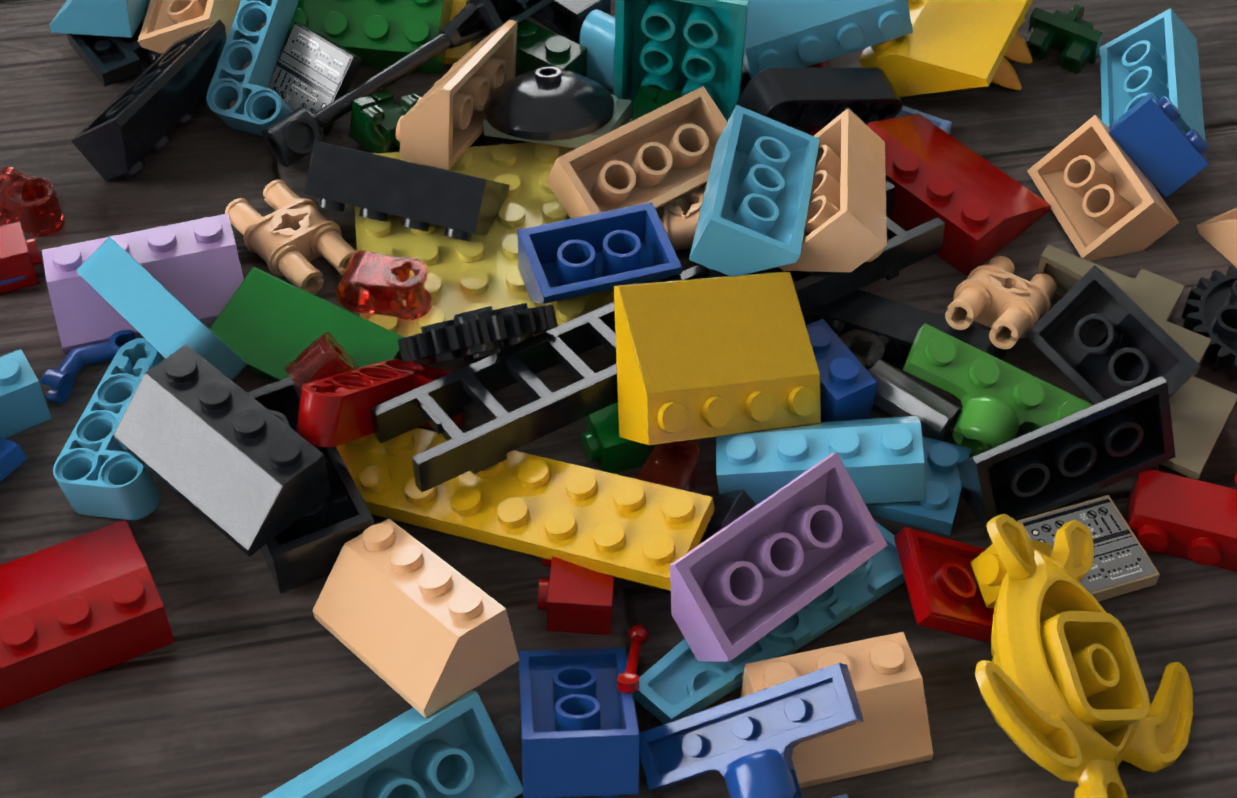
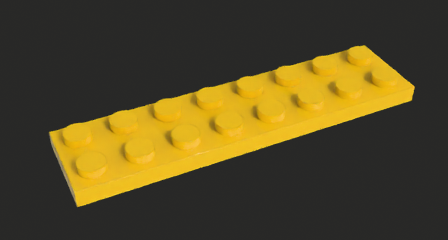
M415 428L383 443H380L373 433L336 446L364 502L373 515L552 560L553 556L599 573L671 591L670 564L699 545L715 510L713 497L515 450L507 453L506 460L476 474L468 471L422 493L415 484L412 457L446 442L447 440L441 433L438 434L434 431Z

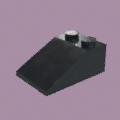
M1095 265L1025 334L1095 404L1161 376L1168 383L1170 398L1202 368L1125 291Z

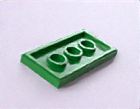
M255 267L251 269L210 327V330L247 363L245 368L273 382L299 375L304 385L385 360H402L397 340L404 338L403 336Z

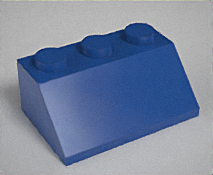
M652 202L517 230L518 269L531 302L545 304L614 289V286L637 284L682 274L680 261Z

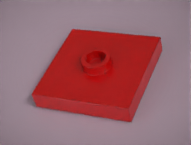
M904 527L894 536L917 625L991 643L994 608L986 607L971 566V562L986 549Z

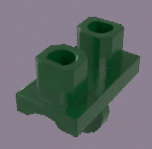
M1077 4L1072 7L1069 14L1059 10L1052 14L1035 7L1030 15L1029 34L1026 43L1031 56L1037 59H1044L1050 48L1062 52L1059 64L1064 69L1077 74L1088 62L1095 64L1100 55L1099 45L1103 32L1093 29L1094 23L1082 19L1084 7Z

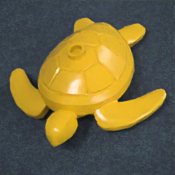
M1007 514L995 516L986 526L991 541L1006 569V574L999 588L994 606L991 633V655L993 658L992 661L983 660L977 662L975 677L981 695L996 722L1024 754L1059 779L1078 783L1074 798H1128L1117 768L1122 760L1144 771L1157 772L1174 764L1188 745L1193 717V689L1188 672L1180 662L1169 663L1165 668L1158 691L1150 705L1148 691L1125 628L1118 619L1106 613L1099 602L1080 583L1092 568L1094 560L1092 533L1086 525L1077 520H1071L1058 529L1049 558L1040 551L1034 550L1022 524Z

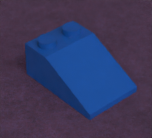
M626 648L518 651L523 798L582 796L615 798L620 795L639 794V730L633 693L626 694L617 689V677L621 673H625Z

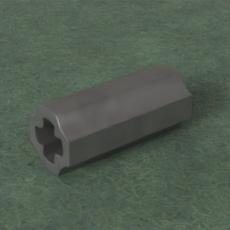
M878 360L872 368L868 369V372L877 381L874 405L893 417L918 416L921 422L922 435L927 438L945 442L953 435L962 408L883 360Z

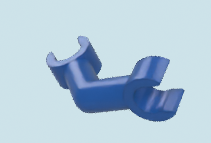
M118 331L107 342L72 349L57 370L48 369L42 376L40 384L52 386L45 399L61 404L65 403L72 393L73 380L83 366L113 360L121 346L128 341L136 339L134 331Z

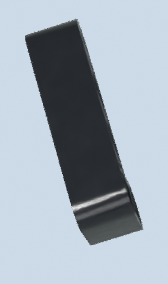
M769 68L759 72L749 81L736 105L790 127L826 126L847 108L866 125L870 122L895 118L900 113L903 102L881 68Z

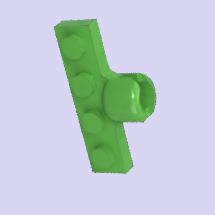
M926 323L919 329L903 368V371L939 387L961 400L962 410L953 431V438L956 445L971 448L970 457L1014 440L1018 429L1032 432L1093 406V404Z

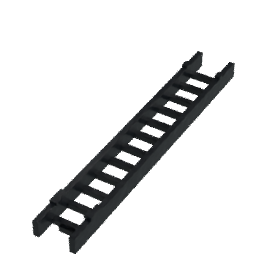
M887 181L886 219L887 238L889 239L887 240V246L875 260L864 262L852 272H817L797 282L793 280L802 314L805 315L882 278H886L889 281L899 276L901 269L942 251L945 222L937 217L909 231H905L887 217L893 214L895 186ZM698 264L682 271V274L673 275L660 282L726 277L728 275ZM775 267L745 275L784 271H782L779 267ZM614 302L371 408L375 437L380 443H383L426 423H429L438 434L441 433L447 440L446 442L412 457L415 484L423 493L468 471H471L473 474L483 471L506 460L507 453L618 402L617 364L594 373L577 356L603 345L616 357ZM561 363L578 382L552 393L535 374ZM518 382L536 401L508 413L491 394ZM475 402L492 421L463 433L450 418L463 413L464 406Z

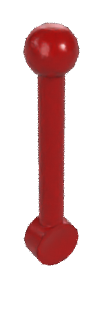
M640 624L634 625L628 632L631 647L625 673H621L617 677V689L626 694L635 693L639 690V676L636 674L641 647L649 639L648 629Z

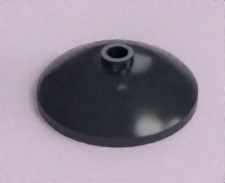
M547 66L523 73L500 85L486 100L485 115L488 123L493 128L509 136L539 141L564 140L584 136L604 127L614 115V99L601 84L573 71Z

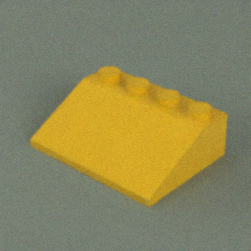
M908 0L913 33L865 48L859 58V62L862 68L883 69L899 97L987 87L999 68L1033 0Z
M790 272L614 286L619 437L646 445H655L821 423L820 372Z

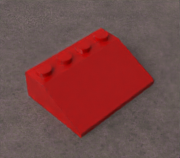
M920 114L880 120L867 124L871 130L885 141L886 182L889 181L895 186L893 214L887 217L905 231H909L937 217L945 222L942 251L936 254L965 276H968L976 267L984 264L1050 211L1051 205Z
M126 520L0 565V710L175 642L160 595Z

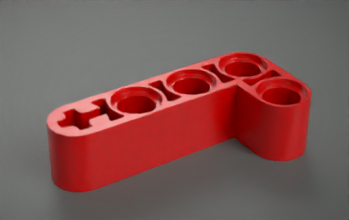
M391 359L302 385L296 432L311 445L319 447H335L373 434L374 427L371 408L452 372L417 362L403 363L402 360ZM464 406L463 413L450 418L459 429L463 427L466 406ZM429 423L421 425L433 429Z

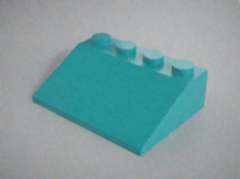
M616 0L614 95L618 99L632 100L631 118H633L634 101L640 85L682 92V96L704 86L728 122L731 111L740 98L749 0Z

